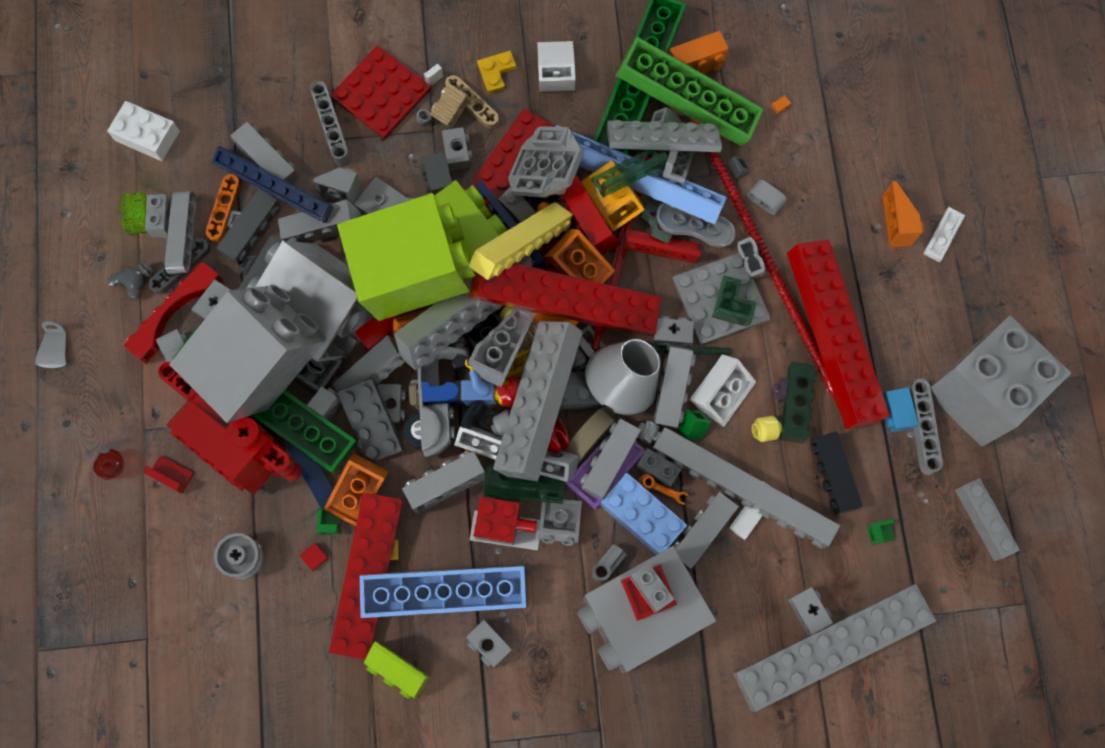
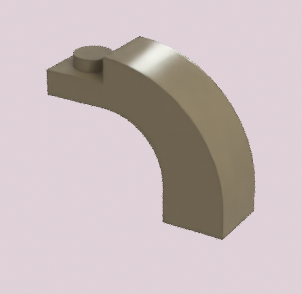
M607 405L602 409L600 408L571 439L565 452L578 455L579 464L585 459L598 440L611 428L614 422L617 423L621 417Z

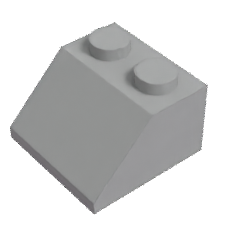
M339 167L314 178L313 181L321 197L336 202L347 199L354 205L362 190L357 173L350 168L343 169Z

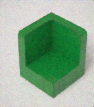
M687 409L683 416V421L679 423L677 429L685 439L701 441L711 422L702 411Z
M318 508L316 532L320 535H340L341 518L322 508Z
M894 519L866 526L871 545L895 540L891 526L895 523Z

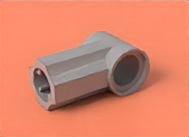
M613 544L592 570L594 581L597 583L606 582L627 554ZM603 568L607 574L605 577L600 578L596 575V570Z

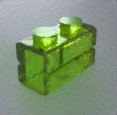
M143 192L122 195L121 202H119V210L123 213V219L120 220L121 227L129 236L147 233L145 230L147 196Z

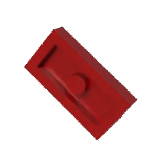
M159 456L153 468L146 466L143 471L144 474L181 494L194 475L193 472L163 456Z

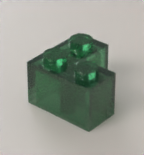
M723 275L712 318L749 327L753 319L756 302L738 298L742 280Z

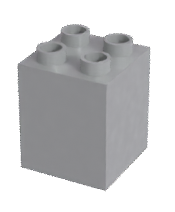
M291 241L275 243L265 256L268 266L262 276L254 277L247 288L264 287L271 284L280 287L289 295L290 301L288 305L297 314L304 313L318 324L319 329L316 333L325 342L313 355L312 358L321 362L350 357L359 342L355 331L374 316L358 302L349 266L315 243Z
M271 284L264 287H250L227 291L169 364L226 423L268 410L325 342L316 333L319 329L318 324L304 313L297 314L288 305L290 301L289 295L276 285Z
M1010 315L976 342L930 388L932 399L983 447L1017 428L1071 372Z
M673 546L584 595L583 603L585 606L577 612L588 634L596 630L601 634L605 644L599 647L597 651L608 671L619 667L621 673L632 670L716 622ZM648 563L652 568L661 564L677 605L636 621L621 580L630 577Z

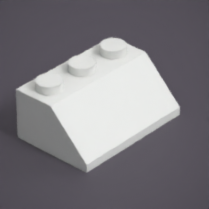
M722 354L690 400L699 411H702L709 418L724 427L756 381L738 359Z

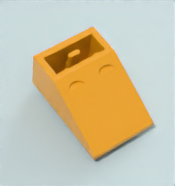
M613 160L581 181L613 231L644 211L643 203Z

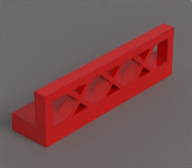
M630 229L625 231L622 249L695 263L701 254V251H698L697 243L671 238L667 244L652 237L649 233Z

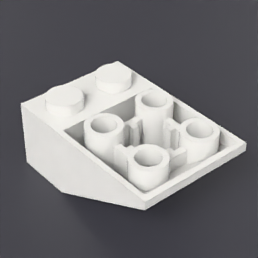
M573 41L537 42L539 92L575 91Z

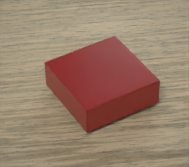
M316 543L300 555L311 571L317 569L328 559Z

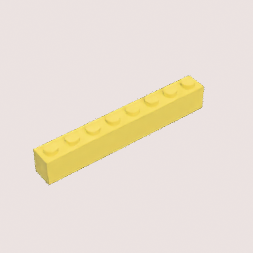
M556 202L552 203L475 250L469 267L487 280L495 275L499 276L504 269H509L513 263L520 262L524 256H529L533 250H538L542 244L549 243L553 237H558L562 231H567L571 225L570 220L573 214Z

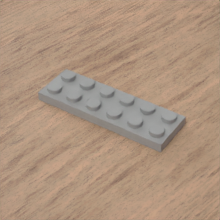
M607 121L609 148L721 152L722 149L718 126L711 123Z

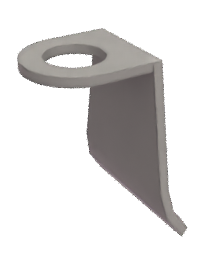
M45 321L41 326L46 333L37 352L35 364L45 368L63 367L67 364V332L61 324ZM47 325H54L58 328L52 329L47 327Z

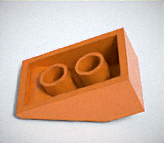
M892 181L882 196L889 247L912 246L923 233L924 224L920 219V214L897 181Z
M570 229L544 256L563 275L602 284L615 271L578 229Z
M354 453L344 468L323 510L356 526L363 492L376 495L389 471Z

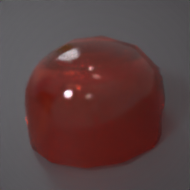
M109 449V452L98 455L93 464V470L98 478L112 480L124 471L125 462L119 451Z

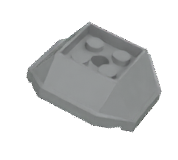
M538 127L534 131V135L528 138L521 146L508 177L511 191L515 195L547 197L549 195L565 194L567 187L571 186L584 155V151L568 127Z

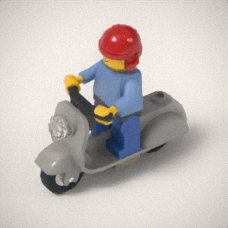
M459 337L456 342L450 344L451 347L444 348L440 354L432 357L424 366H420L418 368V380L410 381L411 384H409L410 404L415 406L417 410H420V413L408 418L404 426V435L409 444L422 448L426 459L443 453L452 444L453 438H456L455 427H452V419L455 418L454 408L451 406L458 404L460 406H471L477 400L484 405H495L498 400L501 406L512 407L521 378L510 375L509 380H505L502 387L484 380L468 364L471 354L469 353V348H467L468 340H465L464 337ZM439 360H453V367L460 371L465 370L467 367L470 368V380L455 381V384L447 382L439 386Z

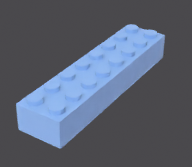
M524 566L360 575L361 618L526 608Z

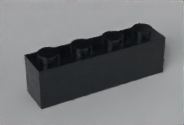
M837 431L815 437L811 440L810 450L816 456V467L819 474L822 473L824 479L822 482L823 488L829 494L831 510L835 511L836 515L863 507Z

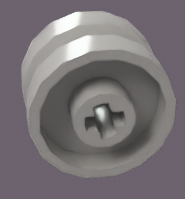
M233 533L225 536L218 543L214 552V561L218 570L222 574L237 580H246L254 577L264 564L265 554L261 544L243 533Z

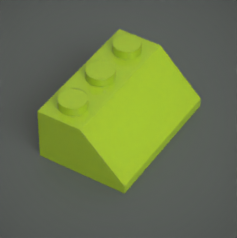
M375 641L364 661V664L368 666L366 668L367 671L375 676L379 673L384 677L383 682L392 688L396 685L401 689L399 693L407 699L411 697L417 698L430 678L380 642Z

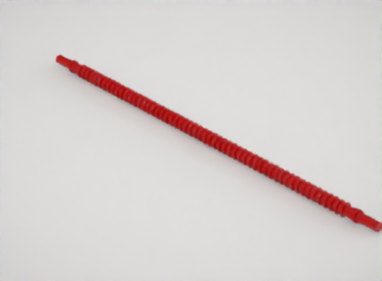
M693 119L690 120L691 123L700 124ZM707 152L709 153L708 157L712 158L711 162H714L715 170L719 171L718 175L721 176L720 180H723L724 188L728 189L727 193L730 194L729 198H732L731 202L735 203L733 206L737 207L736 211L739 212L738 216H741L740 220L744 221V226L746 225L745 230H748L747 234L751 235L750 237L755 241L760 253L759 256L763 258L765 267H767L766 271L770 272L769 276H772L771 281L775 282L773 285L777 286L776 291H779L778 295L782 296L780 299L784 300L783 305H786L785 309L789 310L788 314H791L790 319L794 320L793 324H796L795 328L799 330L797 333L801 334L800 338H803L802 343L806 344L807 352L811 353L810 358H813L812 362L816 363L815 368L818 367L817 372L821 373L820 377H823L822 382L826 383L827 392L831 393L836 403L822 358L819 355L820 352L817 351L818 346H815L816 342L812 341L813 337H810L811 332H808V327H805L806 322H802L804 318L800 317L801 313H798L799 308H795L796 303H793L794 299L790 298L791 293H788L789 289L785 288L787 285L783 284L784 279H781L782 275L778 274L779 270H776L777 265H774L775 261L771 260L772 256H769L770 251H766L768 247L764 246L763 238L759 237L760 232H757L756 224L752 223L753 219H750L751 214H748L749 210L745 209L746 205H743L744 201L741 200L742 196H739L740 192L736 191L737 187L732 182L733 178L729 177L730 173H727L726 165L722 164L723 160L720 159L721 155H718L719 152Z

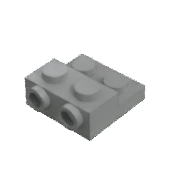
M543 497L538 539H542L547 544L561 541L566 546L578 543L582 501Z

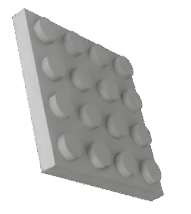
M740 253L672 277L673 284L689 321H694L693 331L700 346L768 322L771 319L754 279L746 271L744 260Z

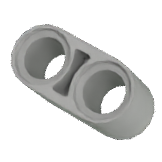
M761 179L757 181L747 194L752 202L772 215H775L787 201L783 193Z

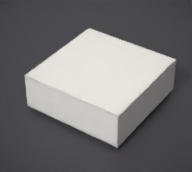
M438 64L424 73L425 82L432 86L443 78L442 68Z

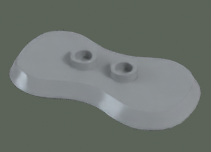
M662 203L657 209L659 226L670 234L696 237L711 246L719 248L726 247L735 240V227L724 217L719 216L716 223L713 224L697 216L690 215L683 210L671 207L666 203Z

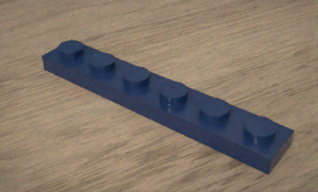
M482 180L477 182L478 192L489 203L487 207L491 213H497L498 218L508 229L516 226L515 221ZM537 249L533 250L530 254L532 265L534 267L538 266L542 270L546 269L548 266Z

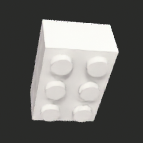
M127 101L124 102L107 130L115 141L160 161H163L180 132L173 121Z

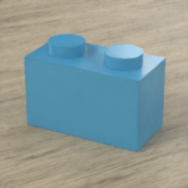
M909 388L886 391L883 394L890 415L889 418L885 419V423L891 433L913 429L919 425Z

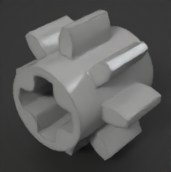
M647 421L645 424L641 422L638 427L641 429L638 439L648 445L652 441L656 443L661 435L658 432L660 427L651 421Z

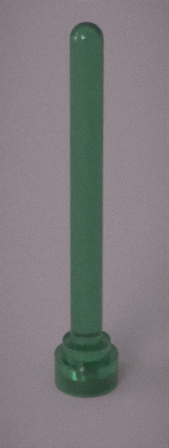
M645 341L657 353H669L668 350H665L666 346L653 345L650 341ZM683 346L693 350V354H732L731 348Z

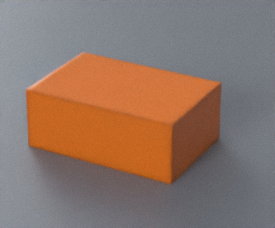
M784 95L773 102L771 107L779 114L790 107L791 102Z

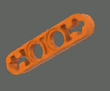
M228 174L223 178L206 228V236L213 243H218L224 238L231 210L234 209L240 191L241 182L234 174ZM234 180L235 184H232L230 187L228 182L231 183ZM230 196L231 200L229 203L223 204L221 202L223 197ZM218 213H225L223 220H216ZM217 229L219 234H215L213 237L211 233H214Z

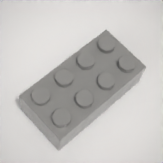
M466 451L458 456L459 459L453 462L449 460L441 464L440 469L436 471L432 469L425 472L421 479L417 481L412 479L405 483V487L402 489L417 515L487 479L474 451Z

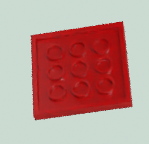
M376 46L330 94V98L385 140L432 88L423 79L379 46Z

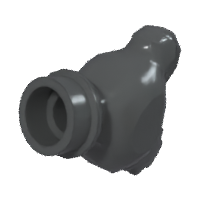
M143 261L138 263L137 268L125 267L119 273L110 275L108 285L116 287L123 284L126 287L127 296L130 299H138L141 295L140 290L144 286L145 277H151L154 271Z

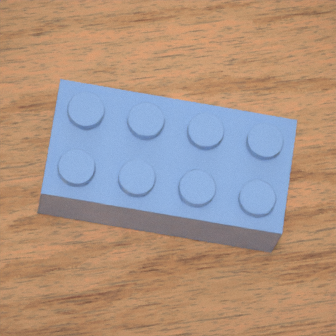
M628 473L622 477L600 503V506L656 555L668 549L687 526L686 523Z

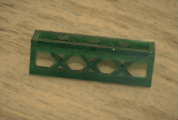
M647 150L592 177L591 182L604 198L664 168L669 157L665 152L658 154L655 150ZM652 156V158L645 161V157ZM631 164H637L636 166L629 169ZM617 171L622 172V173H620V174L614 176V173H615V172H617ZM606 179V181L602 182L601 185L599 180Z

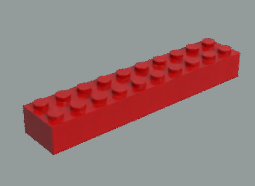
M830 240L795 245L787 252V256L845 429L877 424L889 418L890 415Z
M515 263L509 269H504L499 276L495 275L489 280L476 271V276L472 277L469 295L471 299L643 336L656 335L661 301L659 296Z

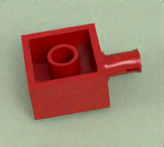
M480 497L473 537L478 540L514 545L516 532L519 530L535 533L537 521L520 519V503Z

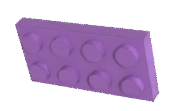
M611 433L605 438L606 440L609 439ZM636 441L607 494L646 452ZM601 444L577 469V473L566 482V485L594 510L600 505L601 500L583 491V484L580 482L585 473L589 474L593 467L590 464L595 456L599 457L602 450L599 449Z

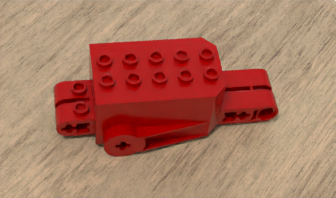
M164 362L160 365L158 376L187 399V402L166 424L171 429L170 434L184 443L187 448L196 453L204 462L212 466L227 481L241 491L246 489L255 495L272 474L277 478L281 475L288 481H295L300 478L302 474L301 466L285 452L286 448L251 418L244 417L226 423L169 365L171 362Z

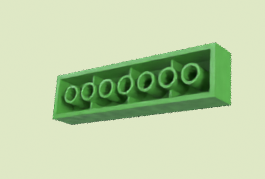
M636 37L630 45L615 75L700 124L711 123L717 125L721 136L741 147L750 140L763 112V108L639 37Z

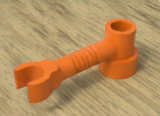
M647 474L641 475L637 479V482L646 490L654 489L675 499L680 505L685 504L680 501V495L689 496L686 492H678L655 482L654 478ZM646 479L649 481L648 485L645 484Z

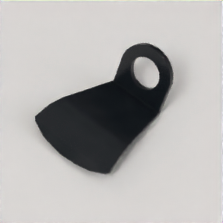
M477 400L465 412L461 421V427L467 429L478 424L487 431H493L490 426L485 424V418L488 415L496 416L498 414Z

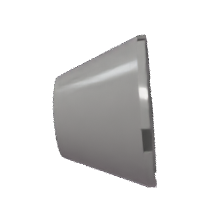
M631 339L602 347L592 354L586 365L585 378L588 388L601 405H607L614 409L613 412L622 415L642 413L651 406L656 398L660 358L656 350L649 343L639 339Z

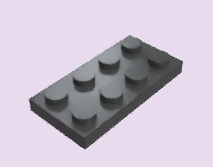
M374 377L337 392L365 459L374 462L404 450Z

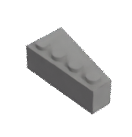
M346 199L331 204L333 208L327 223H323L304 212L279 218L280 237L282 241L303 243L339 237L337 224L360 217L362 212Z
M666 344L665 350H668L669 354L663 361L662 367L665 373L660 378L659 390L661 393L657 396L653 421L656 424L678 428V424L682 423L684 412L681 411L682 405L686 404L688 393L685 392L686 385H690L692 374L689 373L690 366H694L696 355L688 347Z

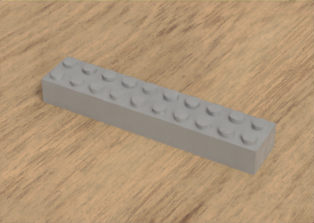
M910 585L825 627L813 635H809L734 672L733 675L750 710L756 712L936 622L917 585Z

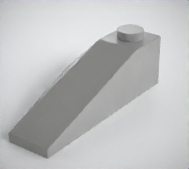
M515 308L487 337L476 345L468 364L484 380L502 387L535 317V313Z

